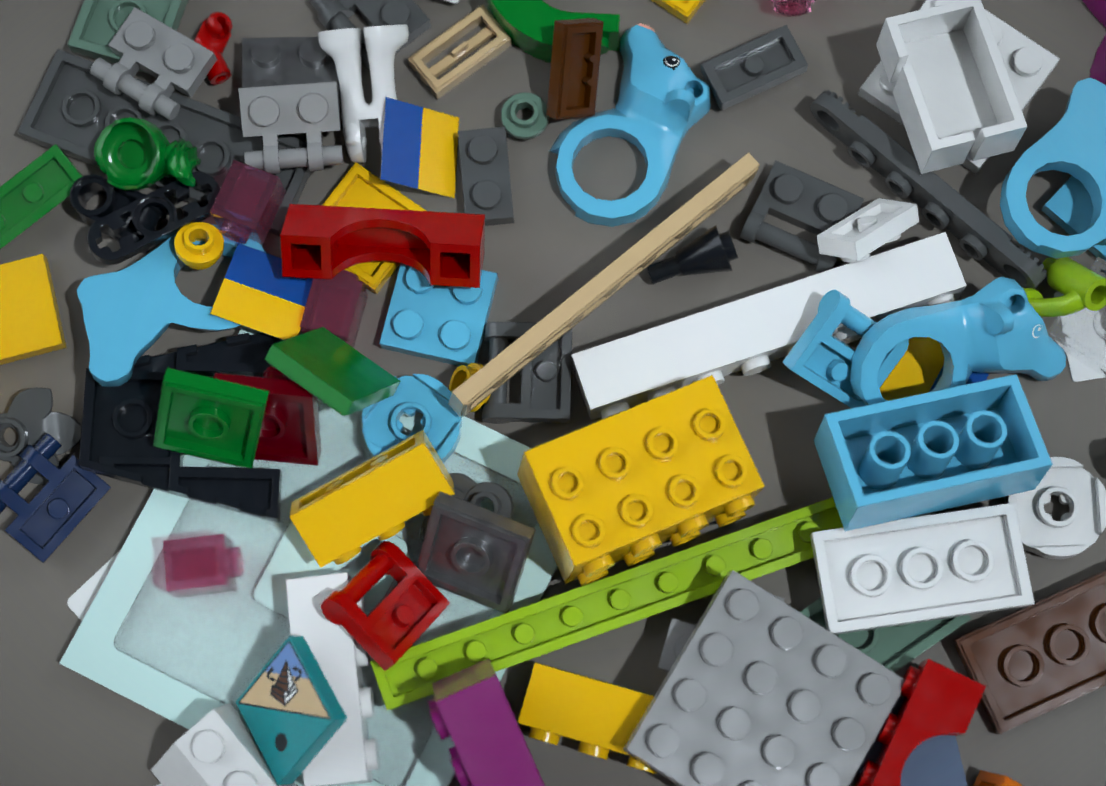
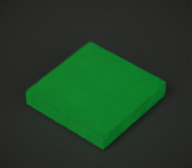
M324 327L272 344L265 358L267 363L343 417L393 396L401 382Z
M167 368L163 379L153 446L252 468L269 391Z

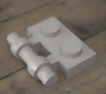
M134 7L108 45L114 54L121 57L120 61L112 65L98 58L92 64L90 74L102 80L103 86L117 95L124 93L138 101L139 108L152 116L158 113L172 121L178 115L181 106L169 97L176 89L191 98L217 61L214 52ZM139 69H142L157 79L148 86L134 78Z
M337 81L238 88L243 137L262 136L263 150L244 152L246 171L265 170L266 175L281 174V169L297 167H309V171H324V166L343 164L342 145L323 146L322 132L341 130ZM306 133L307 147L279 149L278 135Z

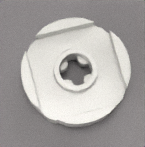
M1050 457L1053 465L1036 489L1008 495L1005 497V504L1015 503L1025 551H1030L1040 557L1049 559H1066L1086 550L1096 542L1099 535L1104 531L1106 527V489L1098 478L1094 479L1090 472L1083 469L1084 465L1064 457ZM1051 495L1059 496L1061 504L1069 505V513L1063 514L1060 521L1053 520L1051 514L1045 513L1044 505L1050 502Z

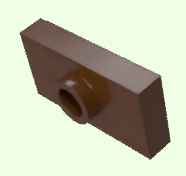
M595 18L556 20L554 22L547 116L558 120L595 115L603 21Z

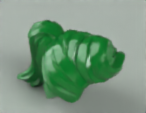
M128 117L114 121L101 132L94 146V157L97 165L104 174H107V182L117 188L131 191L146 189L157 183L164 176L169 179L174 176L187 186L194 187L196 184L192 172L194 168L201 164V159L197 156V147H193L191 142H186L185 139L169 143L165 134L156 125L144 119Z

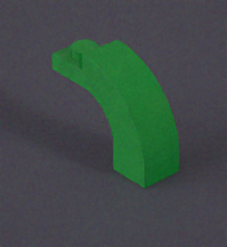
M486 0L490 13L511 37L512 43L525 53L542 61L551 63L554 22L556 20L585 18L603 21L600 55L606 54L608 51H619V14L566 12L553 8L543 0Z

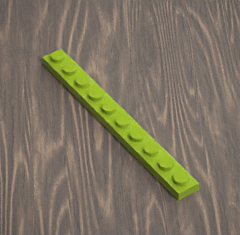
M831 497L410 647L396 664L386 671L375 660L370 661L388 711L433 695L432 683L485 659H490L495 672L714 594L727 573L731 570L736 571L748 580H753L814 558L810 538L811 533L843 528L834 499Z

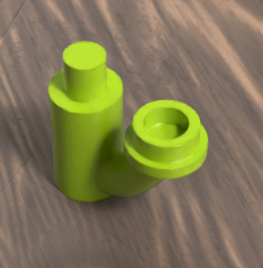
M1048 257L1042 263L1047 271L1049 286L1062 293L1063 296L1043 298L1039 291L1033 288H1023L1029 303L1040 317L1066 316L1085 308L1091 311H1098L1106 306V278L1069 257L1059 258L1058 260Z

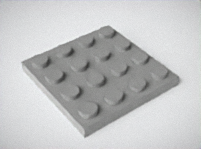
M731 570L725 576L623 750L679 786H849L900 696V690L905 679L744 576Z

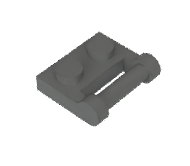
M775 160L758 199L746 220L740 238L754 243L755 240L766 243L816 265L815 271L821 273L833 269L838 257L819 254L818 245L764 222L767 214L818 235L860 210L864 198Z
M490 322L485 324L484 340L489 342V362L506 349L510 342L516 341L538 322ZM573 328L522 369L521 403H507V382H505L490 395L487 404L482 405L483 422L492 424L509 422L570 423Z

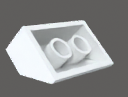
M230 703L211 710L175 741L151 769V772L163 786H297L294 782L292 785H277L246 722Z

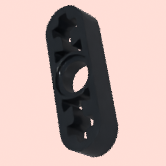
M192 172L197 188L200 191L209 189L210 193L207 195L206 206L200 207L196 201L183 206L182 213L186 217L181 220L177 219L176 208L167 198L175 195L176 202L179 204L190 197L189 188L191 186H187L179 180H175L98 219L90 227L87 236L92 255L101 263L108 265L119 264L176 235L183 226L193 222H201L211 217L217 211L220 204V188L217 181L206 173ZM149 206L164 208L169 215L168 224L159 231L146 229L140 222L143 210ZM132 217L134 229L142 240L134 242L133 235L130 233L119 240L120 249L118 251L112 252L108 246L102 248L97 246L103 241L101 233L104 230L109 229L113 235H118L128 229L126 222L123 220Z

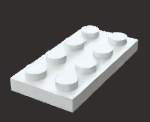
M1015 503L900 519L850 531H845L844 528L812 532L810 535L826 629L834 635L1028 607L1035 604Z

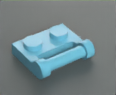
M830 290L822 297L818 306V314L782 363L791 371L848 407L866 406L863 400L853 393L850 381L852 356L855 349L832 334L839 324L842 323L863 337L877 322L851 306L850 299L838 290ZM909 339L898 343L887 353L879 369V388L908 349Z

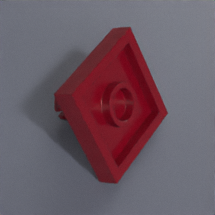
M273 366L266 368L263 377L215 373V379L269 391L255 460L318 466L321 455V438L317 397Z

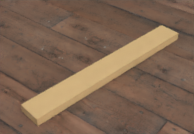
M749 152L452 391L448 403L459 417L461 415L464 417L748 186L758 172L760 164Z

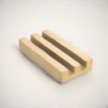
M481 5L409 57L408 61L412 69L418 72L425 85L431 88L433 95L439 99L512 46V39L487 8ZM483 22L487 25V27L468 41L461 43L432 67L428 68L425 65ZM496 36V38H495L494 40H492L491 42H489V43H488L487 45H485L483 48H481L480 50H478V51H477L476 53H474L472 56H470L469 58H467V59H466L465 61H463L461 64H459V65L456 66L454 69H452L450 72H448V73L445 74L443 77H441L439 80H437V77H439L440 75H442L444 72H446L448 69H450L451 67H453V66H454L455 64H457L459 61H461L462 59H464V58H465L466 56H468L470 53H472L473 51H475V50H476L477 48H479L481 45H483L484 43H486V42H487L488 40H490L492 37Z

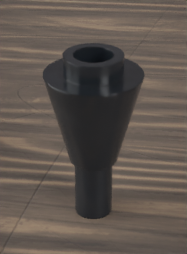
M715 225L676 252V256L651 264L647 267L652 283L656 284L680 274L686 276L733 271L730 261L737 259L738 255L729 231L719 234Z

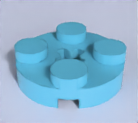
M412 374L413 376L397 378L401 382L393 396L362 410V432L373 457L416 434L412 432L407 436L401 433L404 426L399 419L404 414L409 417L414 416L416 412L423 415L420 423L443 463L453 454L460 440L462 418L448 404L452 394L451 391L437 379L425 374Z

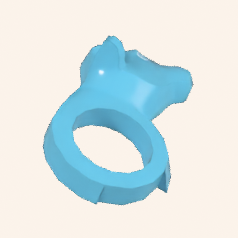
M220 224L213 225L221 232L224 239L222 255L233 257L238 243L266 253L259 242L242 230ZM176 235L167 239L131 266L118 272L87 277L77 288V295L83 310L84 324L89 340V370L93 378L101 386L116 387L128 382L139 357L160 338L170 323L207 332L231 330L240 326V324L211 315L213 306L208 307L194 303L182 295L175 281L179 270L185 264L175 253L174 239ZM195 241V242H192V243L195 244V245H203V244H205L206 242H205V241Z
M999 277L974 295L965 299L931 306L907 308L890 314L875 323L863 335L852 356L850 381L853 393L859 396L866 406L888 401L882 397L878 385L880 366L887 353L898 343L913 337H929L936 340L942 348L944 355L943 374L936 387L930 392L965 385L972 372L1023 373L1039 381L1052 380L1066 367V355L1064 349L1049 336L1043 319L1029 303L1024 289L1014 279Z

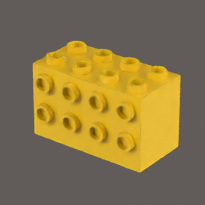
M713 375L527 450L523 454L517 473L565 584L578 579L581 586L605 577L609 574L607 569L623 559L627 566H631L650 558L655 554L654 549L668 540H671L673 547L689 542L700 536L699 530L707 527L713 521H716L720 528L740 520L746 516V510L755 506L753 499L765 487Z

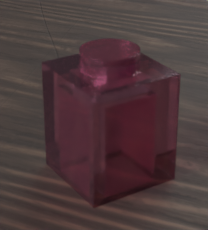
M233 160L210 213L220 227L219 232L225 237L242 244H246L248 239L263 244L286 191L278 176Z
M343 270L332 280L313 278L300 324L303 333L324 327L354 348L368 299L364 283L358 281L359 277Z
M225 534L163 541L166 590L168 593L176 598L237 591L236 577L243 576L242 553L239 546L233 547V541Z

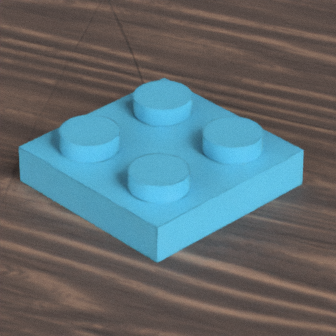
M401 263L379 343L381 348L457 366L477 363L485 334V324L488 322L498 282V274L482 270L480 288L430 285L427 278L420 271Z

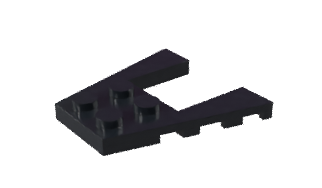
M244 333L226 337L227 341L197 347L196 344L177 348V352L155 357L150 355L141 356L134 365L132 376L128 382L116 387L101 386L93 378L89 368H86L79 466L89 472L272 522H280L282 472L280 469L183 467L184 453L157 448L153 446L163 379L167 368L202 376H214L215 373L263 377L266 368L272 366L265 360L271 345L283 340L265 333L254 335Z

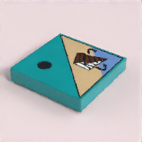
M289 636L236 701L277 785H292L348 719L304 636Z

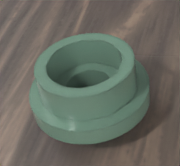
M522 92L511 96L504 103L501 111L503 127L511 136L517 139L528 140L535 138L548 125L547 105L542 98L533 93ZM527 108L534 114L528 120H521L516 116L517 112Z

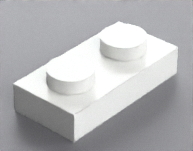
M881 198L876 199L818 234L819 254L840 257L842 261L848 263L867 259L872 251L885 243L899 239L901 233L919 223L917 204Z

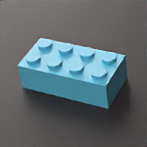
M1017 374L825 414L813 440L845 531L1035 490L1053 465Z

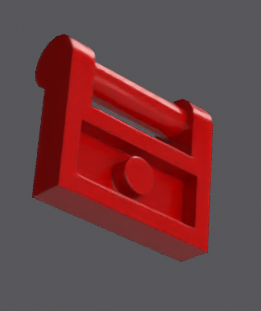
M389 541L381 542L371 552V560L341 591L331 592L321 603V610L326 619L333 624L342 625L384 671L396 664L450 604L448 599L402 550ZM385 574L391 575L398 583L366 615L357 603Z

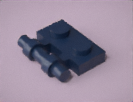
M48 433L34 447L29 444L20 454L23 458L4 480L0 479V514L7 506L18 514L5 531L43 563L112 488L95 473L83 470L79 466V459L74 455L60 469L50 462L49 459L62 445ZM39 472L49 482L28 503L19 493Z

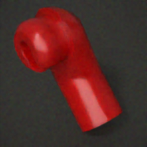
M222 12L210 14L203 21L194 40L196 43L214 52L217 61L207 74L211 85L222 84L232 75L222 54L231 37L233 24L230 17Z

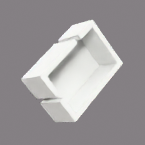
M958 0L886 18L876 46L889 83L896 82L893 95L921 174L963 164L968 153H970L972 161L1014 151L1028 126L982 1Z

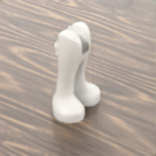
M406 24L363 27L372 86V102L370 104L366 103L363 94L360 28L318 32L321 49L333 58L336 66L341 96L343 135L351 162L366 163V127L379 126V143L382 152L385 97L397 100L394 80V58L396 51L408 42L409 32L408 25Z

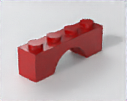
M289 204L280 234L283 277L332 280L344 269L359 263L391 261L417 269L427 278L430 285L480 288L485 250V214Z
M930 659L920 662L918 669L910 665L903 677L905 681L900 690V695L905 697L897 715L889 713L876 741L884 745L875 763L867 760L855 786H900L905 762L918 745L933 736H959L966 733L986 686Z

